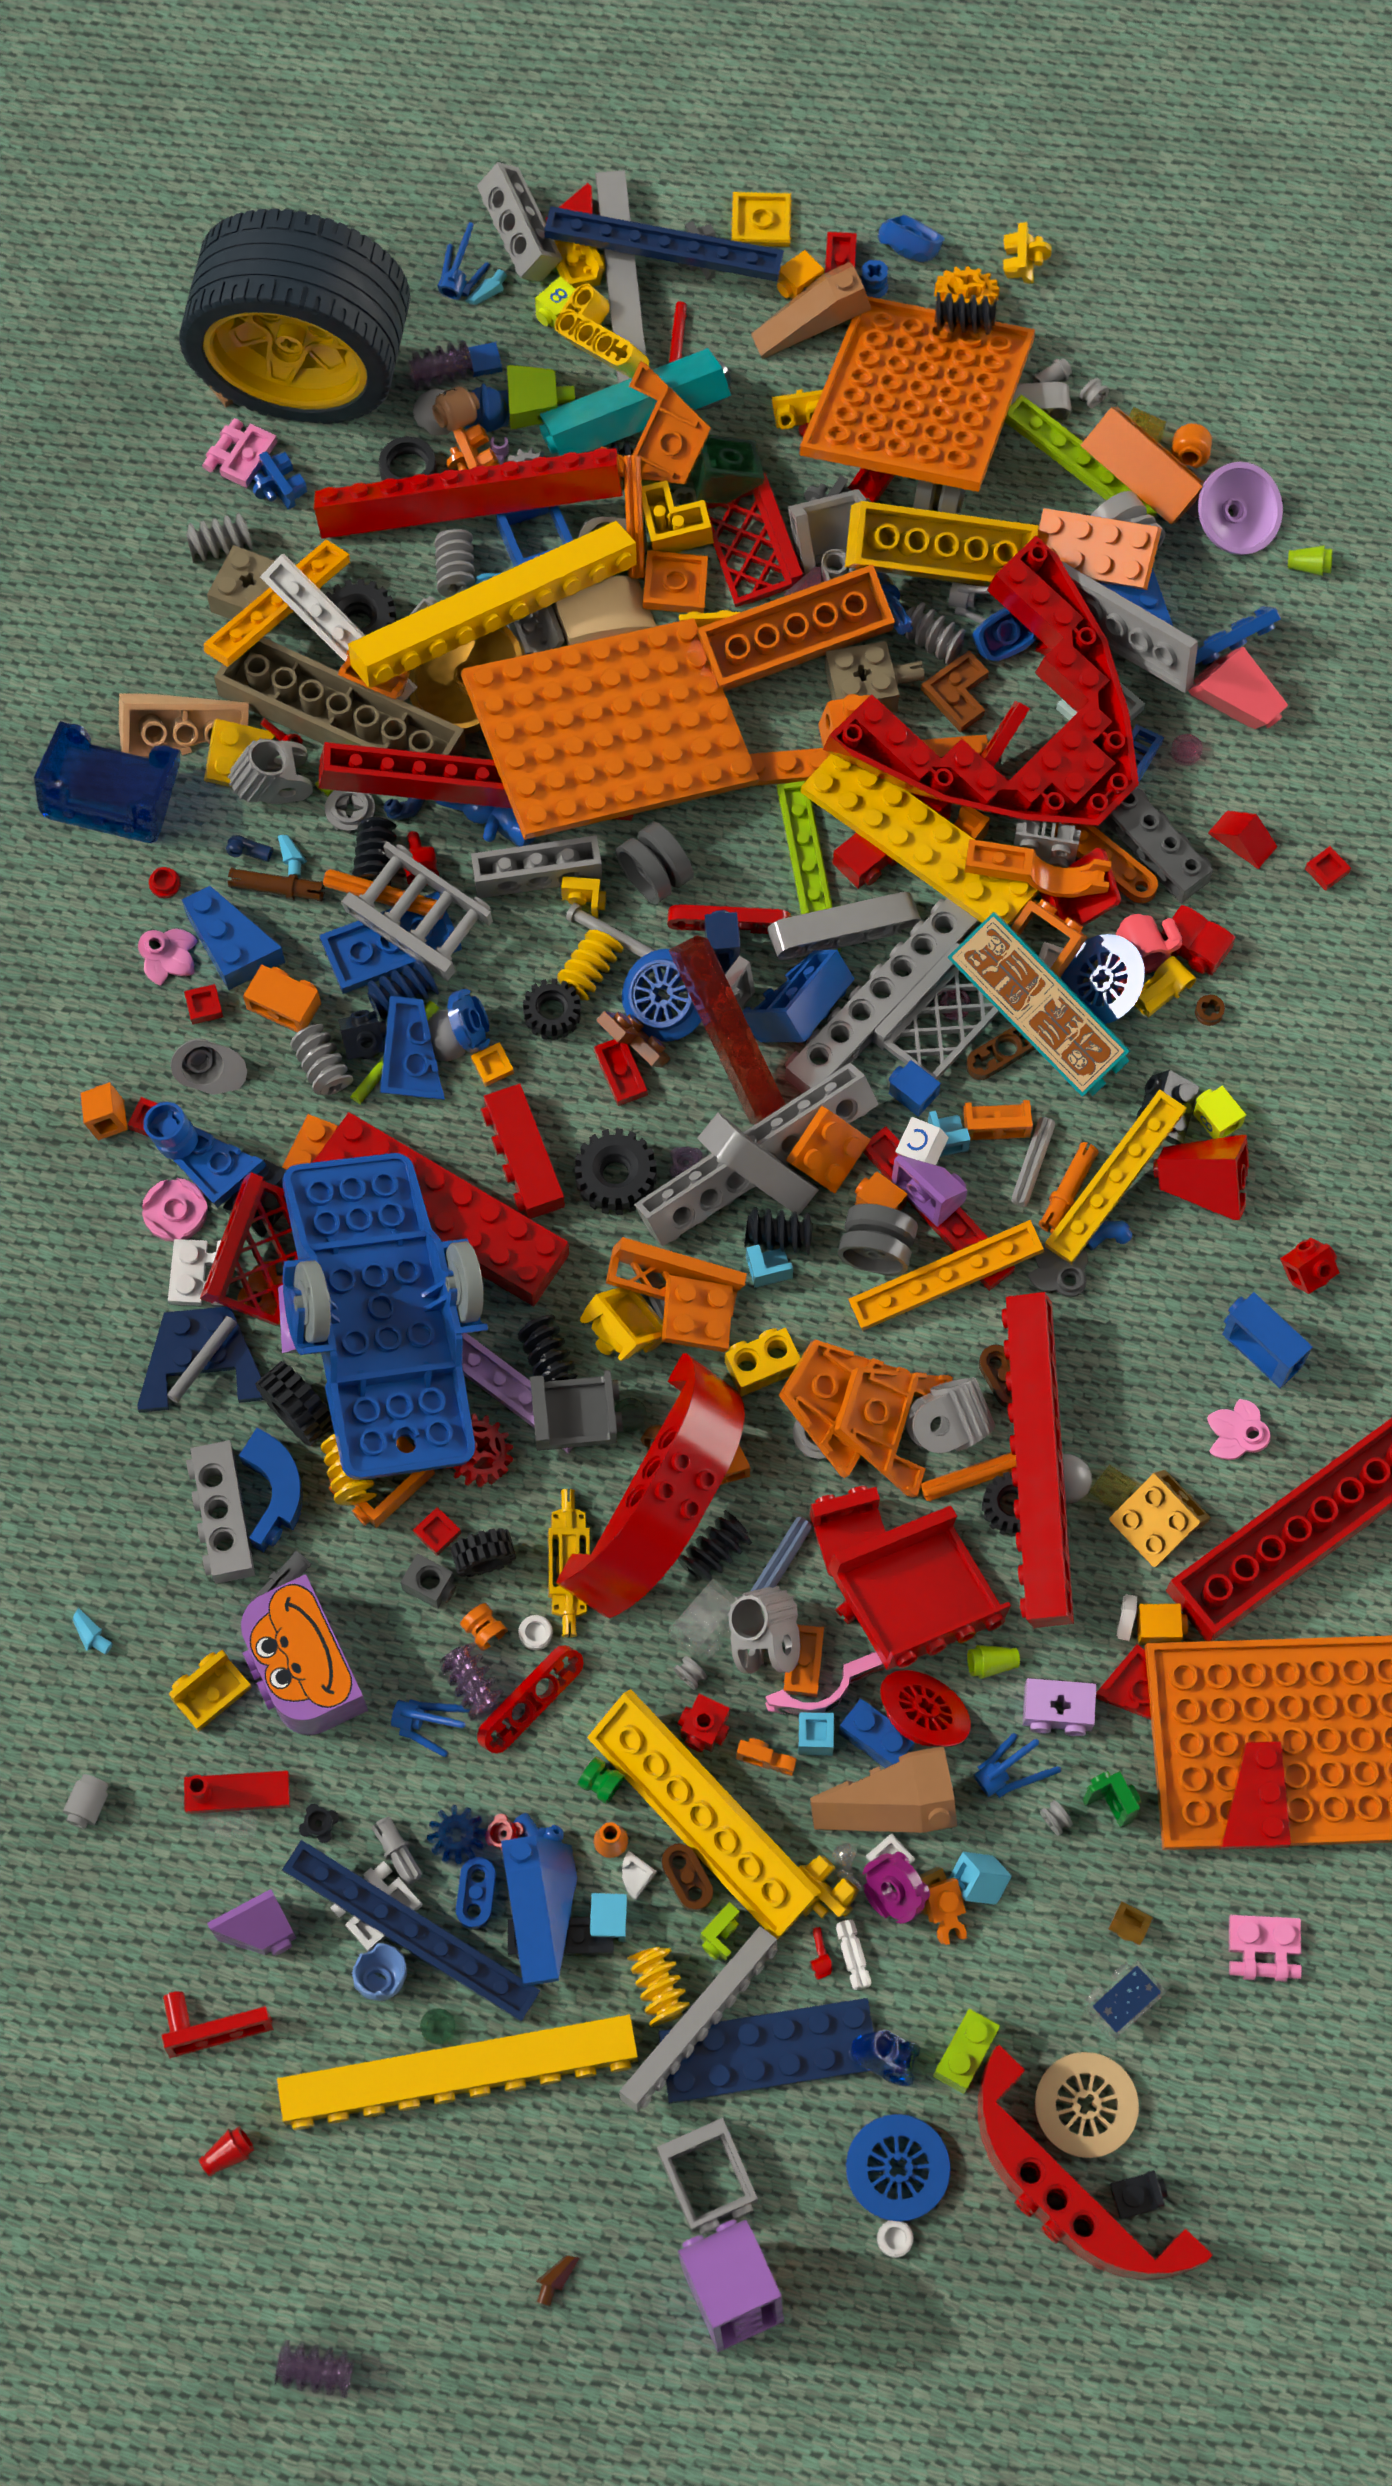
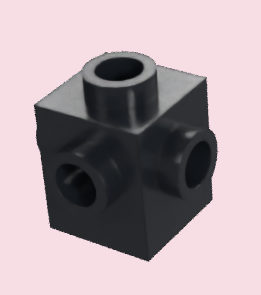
M360 1010L352 1013L351 1017L338 1019L347 1060L358 1057L361 1059H371L378 1056L380 1052H384L383 1040H385L386 1023L385 1020L378 1021L376 1011Z

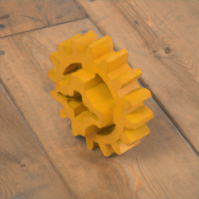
M966 266L965 270H960L958 267H954V272L945 270L943 276L937 277L934 296L937 297V292H939L941 301H944L947 293H951L953 302H956L959 294H963L965 302L968 303L971 295H975L978 304H980L983 296H987L989 304L992 305L995 296L998 301L1000 287H997V280H991L990 273L981 274L980 268L974 270Z

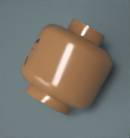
M456 386L437 395L435 405L432 406L434 418L441 428L445 427L449 431L466 427L475 422L479 401L473 392L469 393L464 387Z

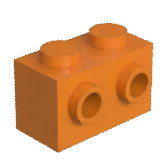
M262 964L243 995L246 1009L297 1033L308 1027L321 1005L319 992L312 983L306 980H300L299 982L290 978L284 970L278 967L269 968Z

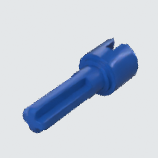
M882 572L877 573L895 621L894 628L900 635H904L906 632L911 633L913 630L912 620L899 602V589L889 575Z

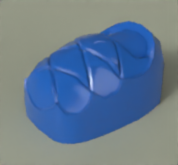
M904 214L883 222L878 232L880 244H887L900 256L922 263L933 260L938 255L944 242L942 235Z
M1006 608L988 617L972 634L975 647L980 655L991 661H1000L1013 656L1029 647L1035 641V635Z

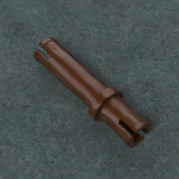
M233 867L230 868L228 877H232V880H228L229 888L234 887L286 895V899L291 900L299 897L322 902L325 892H320L322 889H325L323 881L298 879V876L293 874L285 877L240 870Z

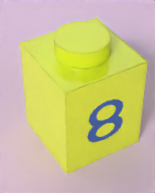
M559 277L535 297V314L542 325L546 327L550 325L553 329H555L557 316L576 290L562 277Z
M1223 1085L1214 1091L1211 1089L1206 1090L1196 1099L1197 1103L1193 1114L1213 1139L1226 1137L1243 1125L1246 1114Z

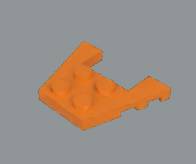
M640 361L629 387L657 400L633 452V455L640 456L641 479L658 482L668 480V483L686 485L712 428L646 363ZM618 454L621 475L624 477V456Z
M815 1339L810 1342L781 1390L779 1397L838 1474L845 1478L850 1475L861 1454L840 1437L834 1429L853 1369L862 1367L896 1370L902 1373H910V1371L902 1367L895 1368L886 1365L884 1361L874 1358L867 1359L855 1355L853 1351Z
M855 1368L852 1371L834 1431L905 1495L917 1497L926 1468L897 1456L896 1452L913 1396L919 1398L931 1393L930 1389L932 1387L950 1382L953 1377L949 1375H927V1373L918 1372L902 1373L896 1370Z

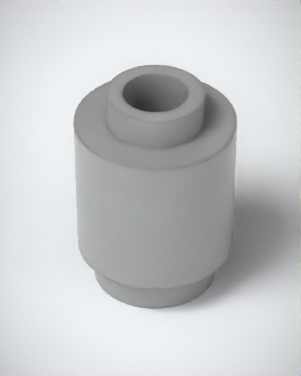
M83 1774L81 1780L76 1781L63 1809V1813L68 1816L66 1821L82 1829H85L87 1824L95 1825L107 1799L108 1793L106 1790L109 1785L94 1776Z

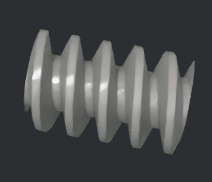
M240 513L236 514L235 523H232L228 515L224 516L223 526L219 524L216 518L212 519L211 528H208L204 521H200L199 531L195 529L192 523L188 524L186 536L193 563H195L197 553L203 561L207 560L208 551H211L215 559L219 558L220 548L228 556L233 545L243 549V545L246 543L250 550L253 551L247 522Z
M444 530L436 535L434 544L437 560V590L442 596H453L475 584V577L473 576L475 568L472 565L474 562L472 554L474 550L472 545L473 535L467 530Z
M923 602L916 608H910L907 614L912 620L913 630L911 633L906 632L905 637L909 640L915 639V644L919 647L925 645V650L930 654L935 652V656L939 660L946 658L945 662L947 665L952 663L963 647L966 630L962 628L956 634L953 633L956 624L951 622L947 627H944L946 617L943 615L936 621L933 620L936 611L932 608L928 613L924 614L926 604Z
M323 1024L311 1025L296 1033L290 1045L292 1050L296 1052L297 1060L301 1062L302 1070L307 1073V1079L312 1084L314 1093L317 1095H332L348 1087L353 1082V1078L351 1075H344L348 1068L345 1064H339L342 1061L341 1054H333L337 1046L335 1043H328L331 1040V1034L328 1032L321 1033L324 1028Z

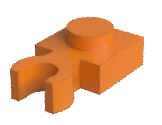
M749 1738L748 1742L740 1740L736 1752L737 1760L765 1769L770 1768L785 1775H793L797 1758L775 1753L773 1749L768 1748V1743L759 1739Z
M952 1877L928 1885L930 1898L925 1901L929 1922L940 1923L937 1929L939 1942L949 1945L948 1933L953 1928L959 1939H966V1928L962 1923L958 1922L957 1918L958 1915L966 1913L958 1879Z

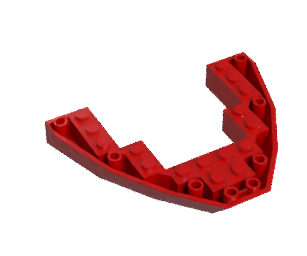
M1035 535L995 574L987 591L1051 649L1041 661L1035 674L1077 713L1009 781L963 739L940 758L872 694L829 735L823 750L910 793L1021 820L1099 826L1139 785L1129 710L1107 638L1059 556Z

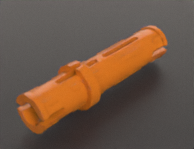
M1080 1143L1079 1149L1057 1191L1051 1193L1049 1197L1050 1204L1039 1221V1226L1044 1231L1048 1232L1051 1226L1050 1233L1052 1234L1075 1203L1074 1198L1095 1158L1099 1154V1150L1092 1144L1086 1150L1088 1143Z

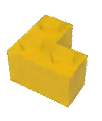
M668 480L642 486L643 515L653 551L676 553L714 543L704 500L674 507Z

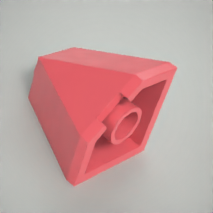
M1244 646L1213 661L1193 680L1195 684L1188 690L1195 698L1253 729L1264 725L1270 728L1282 718L1280 713L1288 706L1287 702Z

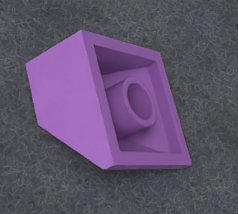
M898 1155L894 1159L891 1182L908 1194L907 1199L937 1227L965 1202L967 1195L966 1184L957 1174H950L943 1167Z
M271 1889L207 1923L218 1941L263 1955L272 1952L273 1956L279 1955L292 1947L291 1941L296 1939Z

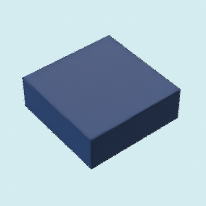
M496 342L467 347L473 377L502 372V364Z

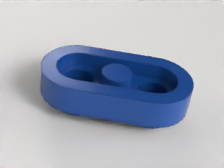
M474 1857L466 1861L460 1872L456 1914L459 1922L468 1929L484 1927L489 1922L492 1914L496 1873L492 1863L482 1857ZM476 1871H482L485 1874V1879L480 1883L472 1880V1875ZM474 1905L481 1909L480 1915L475 1918L467 1914L468 1909Z

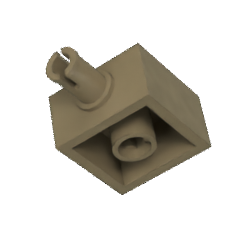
M233 545L207 593L211 612L232 620L269 588L260 576L275 560ZM295 611L291 613L296 616H299Z
M887 641L830 650L825 653L824 669L832 700L844 699L849 694H856L858 696L872 694L888 710L898 712V684L919 680L924 681L925 679L924 668L921 667L923 666L922 661L895 666L891 662Z

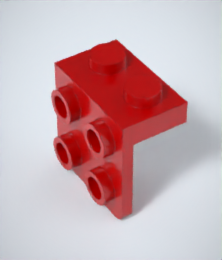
M1096 848L1066 868L1081 867L1089 864L1094 859L1109 860L1104 849ZM1112 869L1105 872L1104 882H1109L1108 892L1066 898L1054 897L1039 892L1043 900L1058 909L1055 915L1064 921L1069 917L1083 927L1119 905L1121 901Z
M858 1486L850 1489L846 1495L835 1497L833 1494L819 1497L815 1500V1503L811 1504L810 1518L829 1576L832 1577L828 1567L835 1552L886 1532L879 1512L880 1497L877 1487L867 1488V1486Z

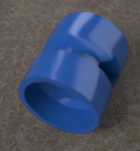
M162 1102L153 1106L146 1113L144 1130L162 1155L173 1160L182 1159L190 1155L197 1145L198 1133L178 1105L171 1102Z

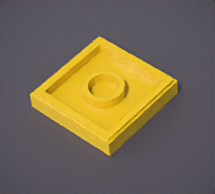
M733 192L732 241L758 246L790 247L791 193Z

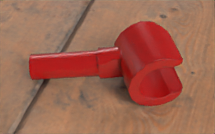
M265 718L260 723L279 741L293 740L300 744L303 743L300 735L285 734Z
M821 1927L813 1928V1935L819 1957L809 1961L812 1970L815 1971L816 1979L819 1980L832 1973V1962L824 1946Z

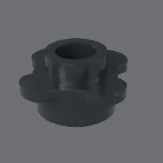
M311 1804L306 1808L304 1823L300 1824L299 1832L303 1837L312 1836L318 1838L320 1843H328L332 1839L331 1831L333 1825L338 1823L339 1816L334 1810L327 1811L317 1804ZM319 1820L322 1821L320 1827L316 1826V1822Z

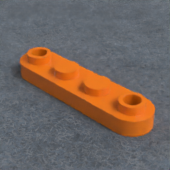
M1056 823L1055 838H1057L1059 824L1075 826V829L1081 830L1077 857L1082 858L1096 848L1106 851L1108 860L1112 861L1111 869L1118 890L1136 903H1147L1155 897L1158 888L1156 876L1095 826ZM1143 885L1147 890L1139 892L1135 887Z

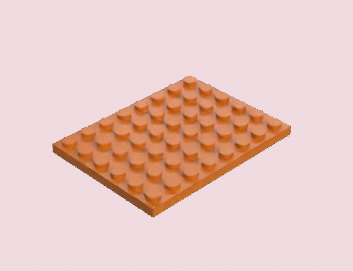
M867 296L871 310L852 318L800 444V456L979 492L1033 344L1035 329L995 322L990 335H986L984 326H981L978 334H974L972 325H969L966 333H962L960 324H957L954 332H950L948 323H945L943 330L938 331L936 322H934L935 309Z
M694 618L463 668L461 677L524 840L757 785L759 781L758 774L724 690L718 687L697 635L698 626Z
M1392 1636L1147 1643L1145 1645L1162 1850L1219 1849L1236 1786L1235 1782L1244 1745L1247 1742L1281 1741L1291 1838L1290 1846L1392 1843Z

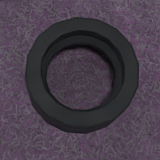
M410 436L396 438L387 443L380 453L378 463L382 481L388 478L402 479L391 473L390 466L395 458L404 454H414L423 458L426 468L421 474H437L434 451L427 442L419 438Z

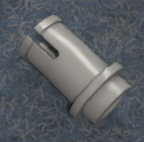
M1055 359L1051 366L1032 376L1033 383L1067 381L1069 375L1072 374V369L1066 359Z

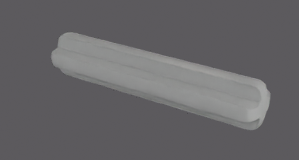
M1040 1117L1011 1198V1202L1015 1205L1026 1207L1029 1203L1055 1128V1121L1050 1118Z

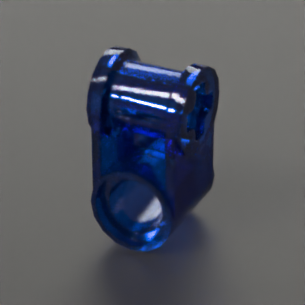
M885 2029L857 2036L853 2040L851 2052L859 2066L878 2074L887 2082L895 2085L910 2086L914 2083L915 2077L912 2074L914 2061L919 2056L921 2050L917 2044L906 2041Z

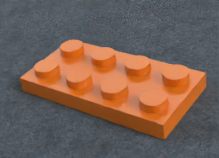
M1043 508L1037 537L1057 554L1062 562L1096 582L1147 590L1162 529L1157 526Z

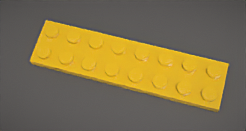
M830 754L801 786V793L981 923L995 912L1010 926L1020 915L1029 900H1033L1040 892L1031 887L1028 882L964 872L969 839H973L971 836L908 791L833 754Z
M632 1689L624 1692L587 1738L619 1772L625 1775V1779L682 1841L694 1851L696 1856L760 1925L775 1938L779 1939L819 1896L821 1891Z

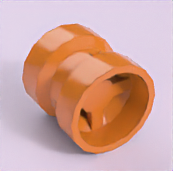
M482 1603L472 1609L460 1622V1626L465 1632L471 1633L475 1637V1644L481 1651L491 1647L488 1641L494 1635L499 1640L508 1630L502 1621L495 1620L492 1616L493 1611L487 1603Z

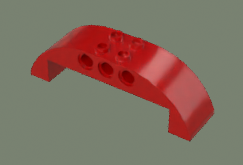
M687 1353L681 1355L667 1381L681 1391L592 1554H571L556 1581L559 1586L607 1618H612L638 1602L663 1578L676 1562L705 1514L739 1446L745 1417L744 1403L736 1389Z
M998 2045L992 2051L982 2074L978 2094V2122L988 2158L1001 2180L1017 2197V2200L1014 2202L1015 2205L1029 2218L1034 2214L1044 2224L1041 2227L1042 2232L1053 2243L1057 2244L1061 2241L1081 2259L1100 2270L1116 2276L1138 2280L1165 2279L1182 2275L1206 2263L1213 2255L1186 2228L1154 2259L998 2104L999 2100L1019 2081L1025 2071L1016 2060ZM1020 2170H1030L1035 2175L1036 2182L1033 2184L1024 2182L1020 2176ZM1053 2195L1059 2198L1062 2209L1053 2210L1047 2204V2196ZM1078 2221L1086 2225L1088 2237H1081L1076 2234L1073 2227L1074 2222Z

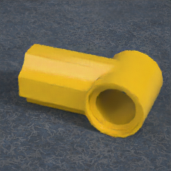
M1172 956L1158 967L1151 979L1144 983L1142 992L1134 1006L1149 1018L1173 997L1178 999L1180 997L1178 994L1185 988L1190 989L1197 979L1175 956Z

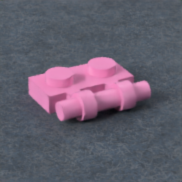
M234 418L229 426H224L220 432L221 438L217 444L209 448L206 453L207 458L202 466L208 472H213L217 464H222L219 469L222 477L247 488L263 465L259 459V454L265 451L270 454L277 444V437L252 424L248 426L245 432H242L240 430L243 427V423ZM231 443L236 444L231 453L227 452Z
M1230 1915L1229 1952H1242L1243 1962L1230 1961L1229 1975L1243 1976L1244 1980H1255V1977L1275 1978V1981L1287 1982V1978L1301 1979V1965L1287 1963V1955L1301 1954V1918ZM1255 1953L1275 1954V1963H1256Z

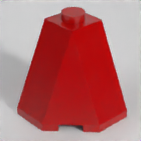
M1235 1135L1163 1147L1159 1157L1155 1158L1153 1163V1174L1155 1178H1159L1160 1190L1232 1220H1240L1246 1206V1193H1240V1190L1245 1189L1246 1176H1248L1247 1135Z

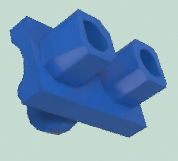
M267 451L259 454V459L263 463L261 470L266 477L261 473L254 477L257 483L252 491L256 498L264 499L267 497L272 502L277 498L274 493L276 491L288 510L295 507V499L307 492L306 483L302 476L298 473L288 479L284 478L283 475L293 471L291 460L285 452L270 457Z

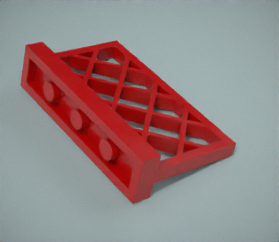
M766 473L755 476V483L705 500L707 509L718 506L727 509L721 521L710 516L709 520L712 528L713 545L735 607L750 604L792 588L795 591L807 588ZM751 494L754 495L755 502L750 510L737 506L741 498ZM733 512L747 516L741 528L727 524ZM752 519L765 525L759 536L746 531ZM713 524L718 526L716 531L714 530ZM724 529L737 534L731 546L718 541ZM742 537L755 541L750 553L736 549ZM761 544L774 550L769 561L755 556ZM722 550L727 551L725 557L723 555ZM732 555L746 559L740 571L727 566ZM752 562L765 567L759 579L746 575ZM770 570L781 573L785 580L774 585L764 582ZM731 575L736 577L734 582L732 580ZM741 580L755 585L751 593L738 597L736 589Z
M252 1172L243 1179L203 1288L201 1300L211 1304L217 1302L274 1326L279 1324L280 1309L277 1289L283 1285V1282L274 1285L267 1268L280 1262L284 1266V1261H288L287 1259L292 1257L293 1260H298L297 1251L285 1256L278 1241V1238L292 1232L283 1188L263 1181L262 1176ZM263 1191L275 1195L280 1207L265 1213L260 1202ZM256 1210H258L260 1216L254 1218ZM283 1211L290 1229L275 1234L268 1217ZM262 1220L270 1237L255 1243L249 1229L251 1224ZM245 1240H247L249 1246L243 1248ZM272 1241L279 1259L264 1264L257 1247ZM251 1250L259 1267L244 1273L238 1260L240 1254ZM236 1270L238 1276L232 1278L233 1273ZM261 1271L268 1289L253 1294L246 1277ZM238 1280L241 1281L248 1296L240 1301L225 1296L229 1284ZM271 1292L276 1303L273 1315L261 1311L256 1298ZM250 1301L251 1304H252V1307H251V1306H248V1305H246V1304H244V1303H247V1302Z

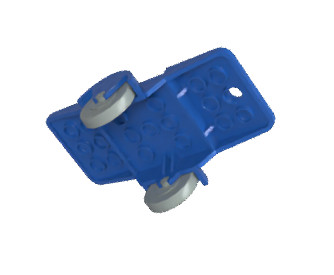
M390 1153L296 1164L289 1167L283 1176V1189L298 1260L284 1261L283 1295L286 1318L297 1352L300 1355L321 1353L327 1379L325 1390L341 1467L344 1473L354 1480H365L466 1464L475 1452V1440L462 1368V1334L488 1330L487 1323L484 1324L480 1320L483 1309L484 1287L479 1261L474 1248L468 1242V1239L441 1242V1239L432 1230L413 1163L405 1155ZM402 1436L410 1437L415 1443V1449L410 1453L401 1452L396 1445L397 1439Z

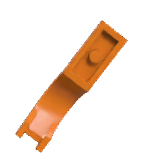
M969 839L964 872L1028 882L1031 887L1041 893L1054 897L1073 898L1108 892L1109 882H1104L1105 872L1110 871L1112 861L1094 859L1089 864L1081 867L1063 868L1044 862L1036 855L1034 849Z

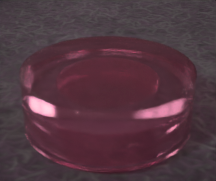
M1179 735L1172 742L1171 757L1182 766L1194 765L1201 758L1203 746L1201 741L1194 735Z

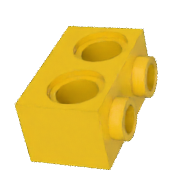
M786 1327L778 1331L776 1328L769 1329L761 1333L759 1339L749 1343L746 1341L738 1342L729 1347L728 1352H725V1364L741 1397L789 1377L801 1359ZM774 1348H779L786 1355L776 1359L771 1357L768 1352ZM743 1361H750L756 1367L751 1371H743L738 1365Z

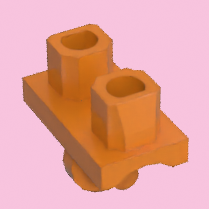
M477 424L466 430L460 427L453 431L461 452L457 446L450 449L452 456L446 462L449 470L472 469L479 465H500L497 456L490 448L478 453L477 448L489 442L487 433L482 426Z

